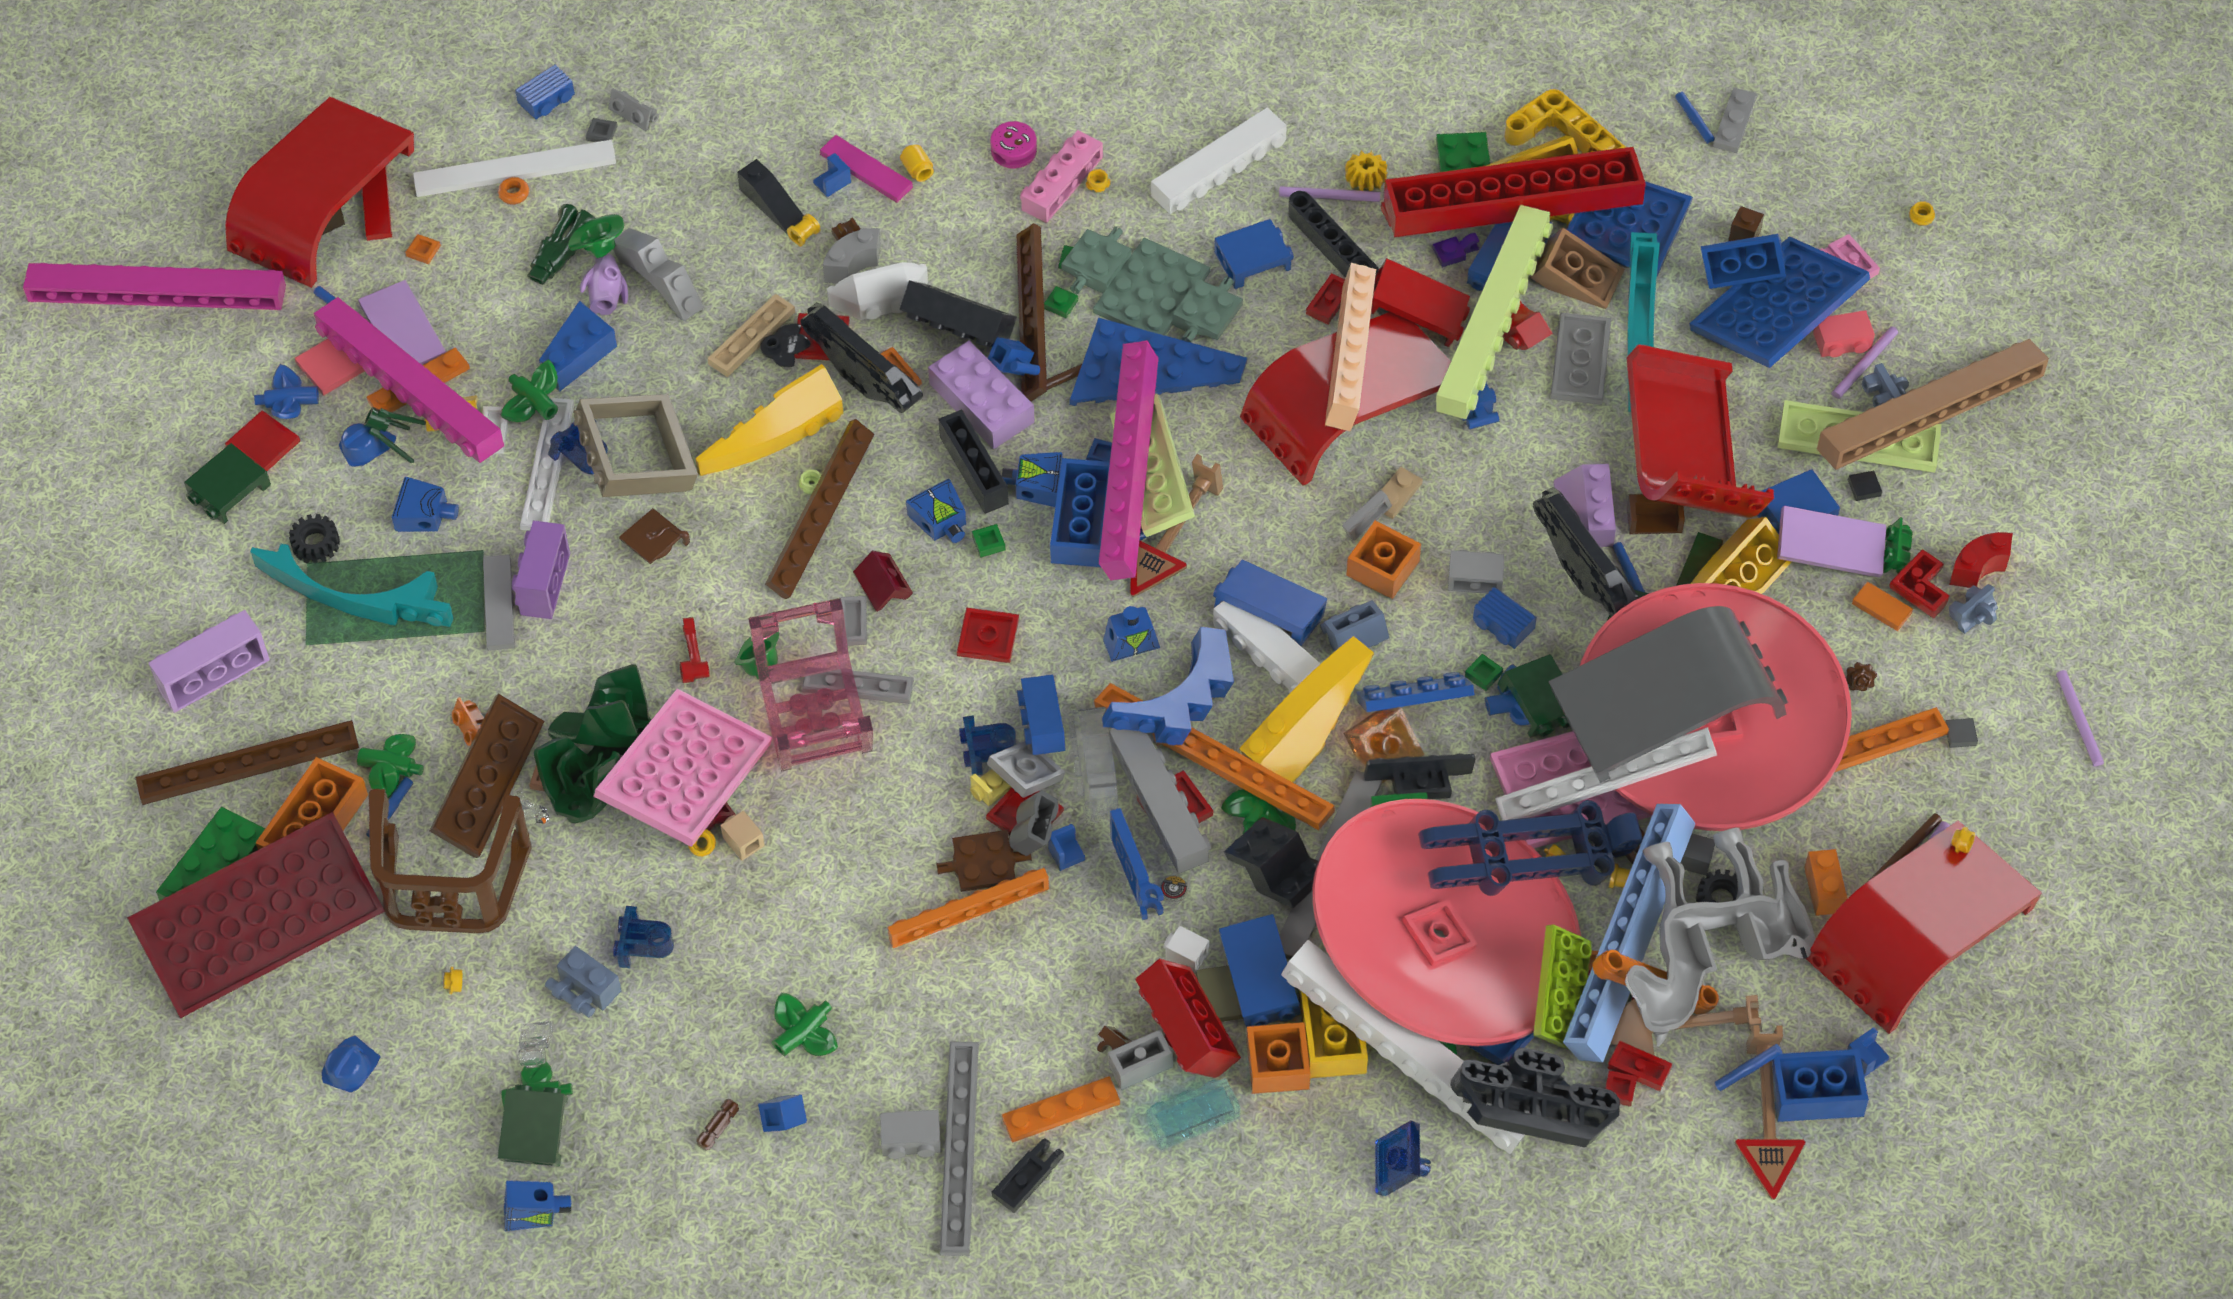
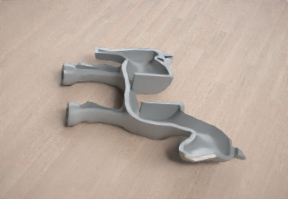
M1740 828L1721 831L1713 836L1716 847L1725 852L1734 866L1738 880V893L1735 901L1722 903L1686 902L1683 894L1684 867L1683 864L1673 858L1670 842L1658 843L1642 851L1646 860L1655 865L1659 870L1660 878L1665 886V905L1659 927L1660 951L1666 963L1667 980L1655 976L1644 966L1634 965L1628 971L1625 983L1637 1003L1645 1026L1656 1034L1657 1047L1664 1042L1669 1030L1679 1028L1689 1019L1695 1010L1703 977L1717 970L1705 934L1706 930L1735 924L1744 949L1756 960H1768L1783 954L1798 959H1806L1811 954L1810 949L1814 943L1815 935L1805 906L1789 881L1788 862L1786 860L1772 862L1770 865V875L1775 898L1772 899L1764 896L1763 878L1753 860L1751 847L1743 842Z

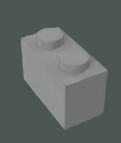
M1451 550L1448 591L1488 594L1493 587H1496L1502 592L1504 554Z
M1160 1029L1108 1052L1109 1068L1121 1090L1173 1068V1052Z
M938 1109L880 1113L883 1156H888L891 1159H901L906 1155L917 1154L920 1157H931L935 1153H941Z

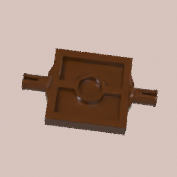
M1002 830L952 838L954 849L953 861L936 863L938 875L955 872L959 880L960 891L964 892L994 887L1003 880L1015 879L1014 869L1016 863L1032 861L1031 854L1025 856L1018 851L1014 852L1010 847L1008 831Z

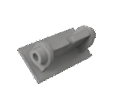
M612 88L608 106L609 110L644 131L648 130L650 121H657L659 114L656 109L650 108L645 104H639V101L628 95L626 91L621 92Z

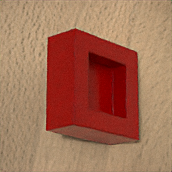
M1609 1070L1605 1089L1613 1091L1618 1096L1621 1105L1631 1107L1637 1076Z

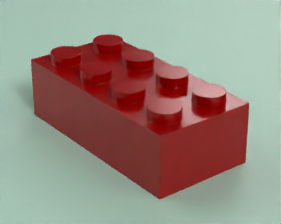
M1159 958L1135 978L1140 987L1139 993L1141 997L1151 1007L1153 1019L1162 1027L1165 1033L1164 1037L1168 1045L1174 1049L1178 1056L1177 1062L1184 1071L1217 1078L1241 1059L1190 966Z

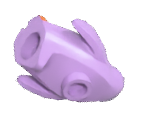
M607 254L602 258H596L594 266L582 278L580 292L583 293L588 285L589 309L595 314L610 315L617 307L619 295L623 304H627L628 287L614 256Z

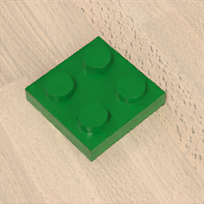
M1486 132L1436 134L1440 172L1483 167L1490 164Z

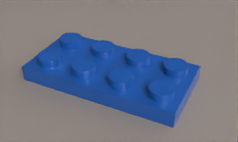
M1459 672L1446 673L1443 675L1444 678L1433 679L1431 676L1417 678V682L1406 684V681H1394L1390 683L1389 687L1380 688L1379 685H1368L1363 687V691L1356 692L1357 701L1366 712L1474 696L1475 693L1474 685L1465 676L1460 675Z

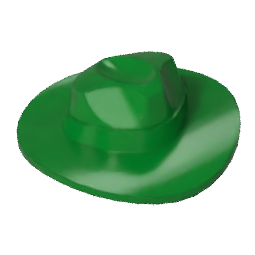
M609 214L586 222L571 236L568 243L569 250L574 251L584 248V250L596 258L604 257L615 248V238L624 229L623 218L617 214Z

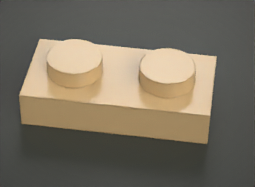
M1400 467L1382 488V491L1387 495L1392 504V507L1384 514L1394 519L1422 485L1423 479Z

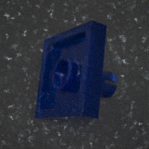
M1410 1120L1375 1141V1194L1387 1196L1420 1176L1426 1177L1429 1174L1431 1166L1428 1165L1431 1164V1161L1420 1157V1123Z

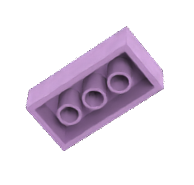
M970 341L962 344L928 367L929 384L955 411L963 410L974 430L993 449L1035 423L1034 405Z
M243 610L238 614L229 616L227 620L218 625L207 628L196 637L182 642L167 653L158 655L148 663L159 692L175 713L266 663L270 659L260 630L246 610Z

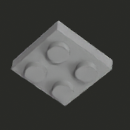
M1025 741L989 756L987 765L1023 798L1063 781L1065 772L1046 754L1033 755L1031 744L1026 745Z

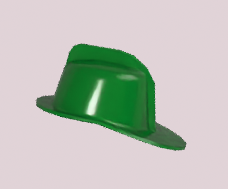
M769 628L749 637L742 645L734 663L741 665L749 676H756L759 681L764 680L770 670L778 664L776 644L779 639V631Z

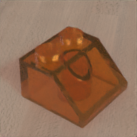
M1400 707L1375 711L1343 733L1353 754L1365 767L1368 760L1376 758L1390 759L1406 756L1422 757L1425 755L1403 709Z

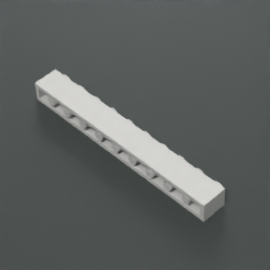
M1307 940L1290 959L1281 974L1290 985L1297 987L1313 1003L1320 1005L1329 1012L1336 1021L1343 1023L1352 1030L1359 1039L1370 1044L1382 1057L1389 1059L1405 1075L1412 1077L1421 1084L1429 1094L1435 1095L1452 1112L1458 1113L1475 1130L1481 1131L1491 1139L1498 1148L1505 1150L1509 1154L1513 1152L1525 1135L1477 1125L1467 1114L1472 1104L1463 1102V1097L1457 1096L1451 1089L1450 1081L1464 1062L1439 1041L1406 1029L1373 1008L1347 983L1335 967L1330 956L1311 941Z

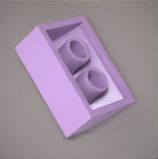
M1583 464L1555 479L1554 488L1564 495L1600 547H1612L1614 545L1616 525L1609 464Z

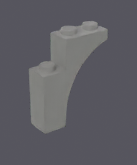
M628 228L615 238V248L613 251L618 261L631 267L646 278L664 297L680 320L686 321L704 308L684 265L668 260L658 238Z

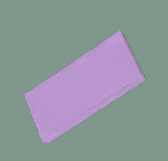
M406 280L358 299L359 305L368 321L421 365L446 353Z
M1784 506L1781 508L1777 559L1881 577L1883 575L1886 525Z

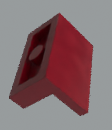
M872 550L853 571L877 612L882 610L892 598L906 600L913 594L889 553Z

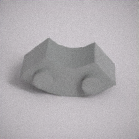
M863 228L839 239L825 256L823 262L824 282L837 284L839 281L858 273L862 269L878 266L881 250L880 228Z

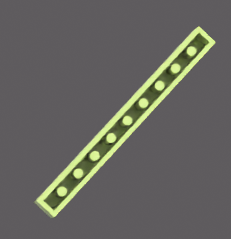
M1520 205L1436 395L1437 412L1467 419L1470 410H1475L1478 402V391L1484 390L1487 380L1485 375L1487 371L1491 372L1493 369L1495 352H1500L1504 340L1502 336L1504 332L1508 333L1511 327L1512 313H1517L1520 305L1519 297L1521 294L1525 295L1528 287L1527 279L1529 275L1533 276L1537 264L1535 260L1543 254L1545 238H1550L1553 224L1549 223L1550 212Z

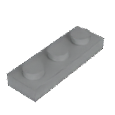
M1733 87L1714 141V148L1738 153L1757 98V93Z

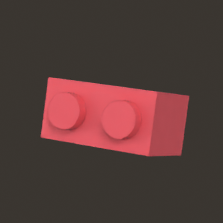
M1866 310L1828 316L1813 330L1821 357H1839L1844 353L1850 352L1864 353L1872 348L1875 336Z

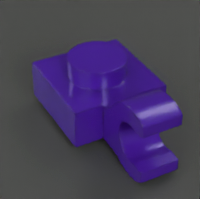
M1476 233L1466 235L1461 241H1458L1457 237L1454 236L1434 243L1433 251L1443 268L1466 261L1467 253L1479 250L1477 243L1480 240Z

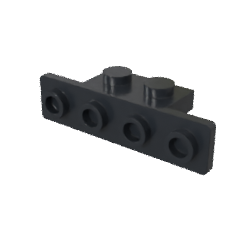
M1462 753L1424 757L1406 756L1390 759L1376 758L1367 761L1364 779L1365 781L1391 780L1395 794L1426 792L1427 799L1451 798L1452 794L1448 776L1472 774L1476 758L1475 754Z

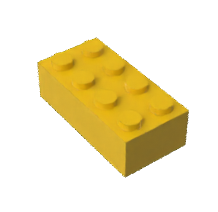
M1298 989L1302 1022L1305 1023L1310 1078L1367 1074L1368 1055L1366 1041L1359 1039L1352 1030L1343 1023L1336 1021L1329 1012L1320 1005L1313 1003L1306 994Z

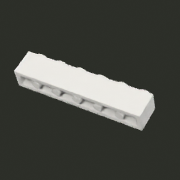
M1268 107L1152 180L1151 196L1169 214L1176 210H1183L1193 199L1203 197L1209 189L1215 185H1222L1232 174L1242 172L1248 164L1254 160H1261L1271 149L1281 147L1286 140L1287 125Z
M1225 601L1214 608L1213 624L1215 628L1226 630V634L1232 638L1233 644L1239 650H1245L1250 654L1252 661L1258 667L1263 666L1267 669L1271 678L1276 683L1285 685L1289 693L1320 665L1314 657L1277 625Z

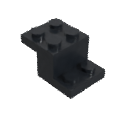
M1262 817L1224 851L1228 860L1246 868L1256 891L1284 905L1294 908L1313 891L1314 875L1319 861L1309 856L1297 831Z

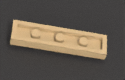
M774 294L707 358L708 365L729 377L760 347L761 342L766 337L774 334L795 313V306Z

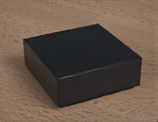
M1874 470L1849 475L1848 482L1856 501L1881 497L1882 489Z

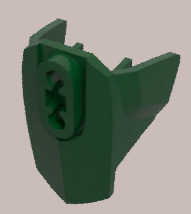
M631 664L609 671L598 677L585 712H563L548 728L549 737L552 739L568 737L573 743L629 748L652 720L649 717L648 704L637 665Z
M568 737L552 739L534 750L537 770L543 789L549 797L555 813L567 817L570 823L575 824L593 819L607 805V803L594 797L595 789L629 748L594 746L586 754Z

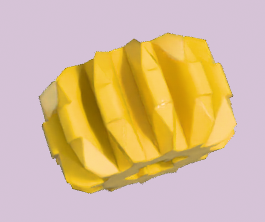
M1361 150L1359 156L1352 154L1350 160L1345 165L1346 182H1350L1352 189L1359 186L1360 191H1363L1364 188L1373 191L1374 187L1380 189L1382 183L1387 179L1386 161L1382 160L1381 154L1374 156L1372 150L1368 154Z

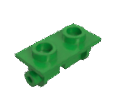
M1902 517L1886 528L1883 573H1887L1890 569H1894L1899 573L1910 562L1911 553L1907 551L1911 549L1913 531L1910 529V526L1902 525Z

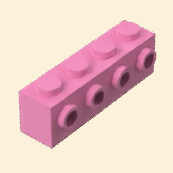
M1079 130L1072 137H1068L1064 142L1063 148L1057 154L1052 155L1049 164L1043 170H1040L1029 187L1026 186L1021 192L1022 211L1047 223L1103 158V143Z

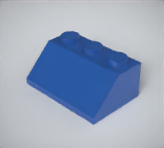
M1779 234L1701 246L1709 289L1786 277L1785 258Z
M1859 1049L1783 1053L1772 1060L1774 1105L1777 1122L1864 1117L1869 1099Z

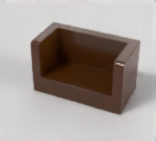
M1629 494L1627 502L1629 534L1683 533L1685 522L1683 506L1649 500L1643 494Z

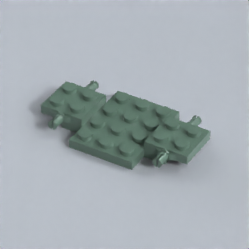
M1117 226L1113 227L1108 236H1103L1087 229L1062 262V270L1076 278L1075 282L1070 286V290L1073 293L1079 294L1084 285L1103 293L1093 307V313L1113 322L1165 336L1171 327L1175 326L1186 331L1181 339L1191 343L1196 335L1208 336L1218 341L1243 305L1242 298L1228 292L1234 284L1232 278L1228 280V276H1225L1219 286H1213L1205 282V279L1210 274L1211 267L1145 237L1131 255V248L1117 242L1123 234L1122 229L1117 228Z

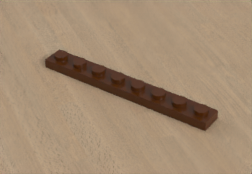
M1035 223L1016 235L1020 342L1034 352L1030 364L1040 367L1038 375H1021V393L1030 402L1047 392L1041 227Z
M856 418L851 420L846 427L765 583L766 586L784 599L790 598L875 435Z
M350 720L135 778L141 803L146 805L314 760L316 757L324 758L358 749L359 744L353 721Z

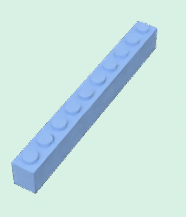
M1681 804L1656 805L1597 957L1605 951L1616 950L1621 955L1642 962L1666 897L1665 886L1660 878L1659 870L1655 865L1646 860L1642 851L1658 843L1670 842L1673 858L1681 863L1696 824ZM1593 967L1563 1043L1579 1061L1603 1062L1630 991L1622 984L1599 978L1595 974Z

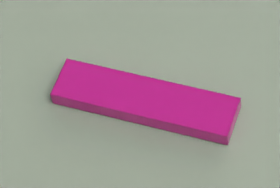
M835 135L820 149V155L826 159L836 153L849 166L851 175L896 203L913 188V182L838 135Z

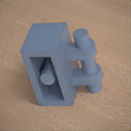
M1373 600L1362 605H1355L1340 615L1335 614L1320 624L1323 634L1327 633L1330 646L1334 651L1353 636L1368 648L1390 638L1384 613Z
M576 945L557 964L560 982L551 977L545 983V987L552 991L551 994L558 1000L563 999L571 1005L573 1011L578 1014L583 1013L588 1018L595 1012V1008L590 1005L591 1003L603 1011L622 991L618 975ZM571 989H573L574 991H576V992H577L578 994H580V995L577 996L576 994H574V993L571 991Z

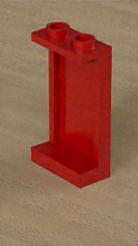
M1386 258L1375 278L1371 314L1374 315L1379 307L1446 337L1444 346L1450 347L1454 340L1458 341L1463 333L1464 327L1461 326V323L1466 320L1470 312V307L1467 306L1470 296Z

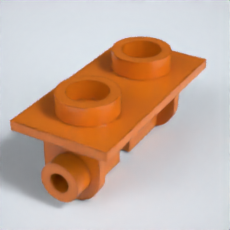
M458 697L452 711V720L462 731L465 743L471 746L481 725H478V723H482L484 717L476 703L470 700L463 703L461 698Z

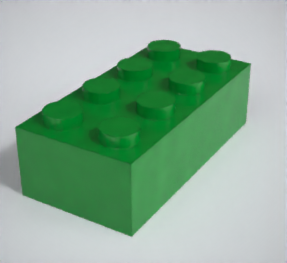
M221 806L156 891L159 901L257 851L256 841L266 828Z

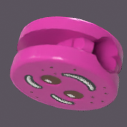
M1009 121L997 126L991 134V155L999 165L1011 169L1021 168L1030 164L1036 157L1037 138L1034 130L1029 125L1019 121Z

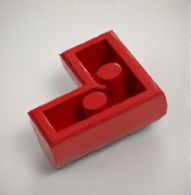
M1924 549L1889 584L1891 590L1933 619L1944 609L1950 595L1930 582L1942 570L1944 563Z

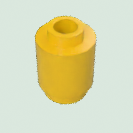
M916 144L908 145L903 149L900 160L910 176L918 182L928 180L934 173L933 163L923 148Z

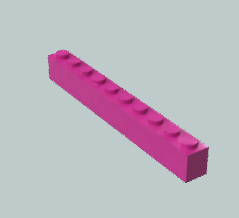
M28 263L23 289L28 302L282 310L286 283L283 272L275 270Z
M339 297L314 312L316 320L315 329L321 337L328 338L338 351H344L354 364L358 363L370 377L374 376L378 379L384 389H390L395 393L400 402L411 406L414 413L428 420L434 430L439 429L447 440L452 444L456 443L467 457H473L481 463L504 447L501 429Z
M1148 341L1123 344L1099 556V565L1110 581L1136 577L1159 359Z

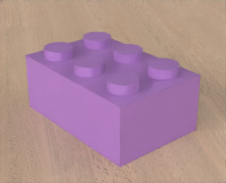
M533 520L530 531L527 530L525 533L524 545L526 547L524 553L521 552L519 554L518 575L514 574L512 578V590L516 593L515 605L519 606L520 615L552 619L569 561L570 549L564 524Z

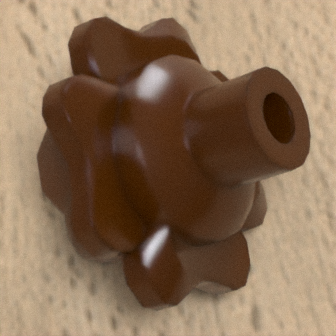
M1856 662L1854 667L1846 669L1847 675L1845 678L1850 690L1867 691V688L1875 686L1874 679L1877 677V672L1872 670L1871 664Z

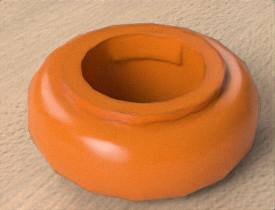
M511 177L502 181L498 188V194L504 203L515 205L526 200L529 195V187L523 179ZM510 188L520 189L516 193L507 192Z

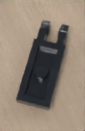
M1046 1138L1042 1139L1031 1152L1028 1151L993 1189L991 1192L992 1197L1015 1213L1050 1175L1065 1153L1061 1149H1057L1044 1162L1040 1157L1049 1149L1050 1141Z

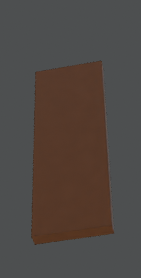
M498 693L494 697L429 832L474 858L480 857L501 814L505 795H510L545 721Z

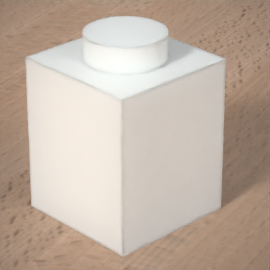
M1179 926L1174 934L1170 933L1165 940L1163 946L1165 948V960L1190 966L1194 974H1196V970L1200 968L1209 954V940Z

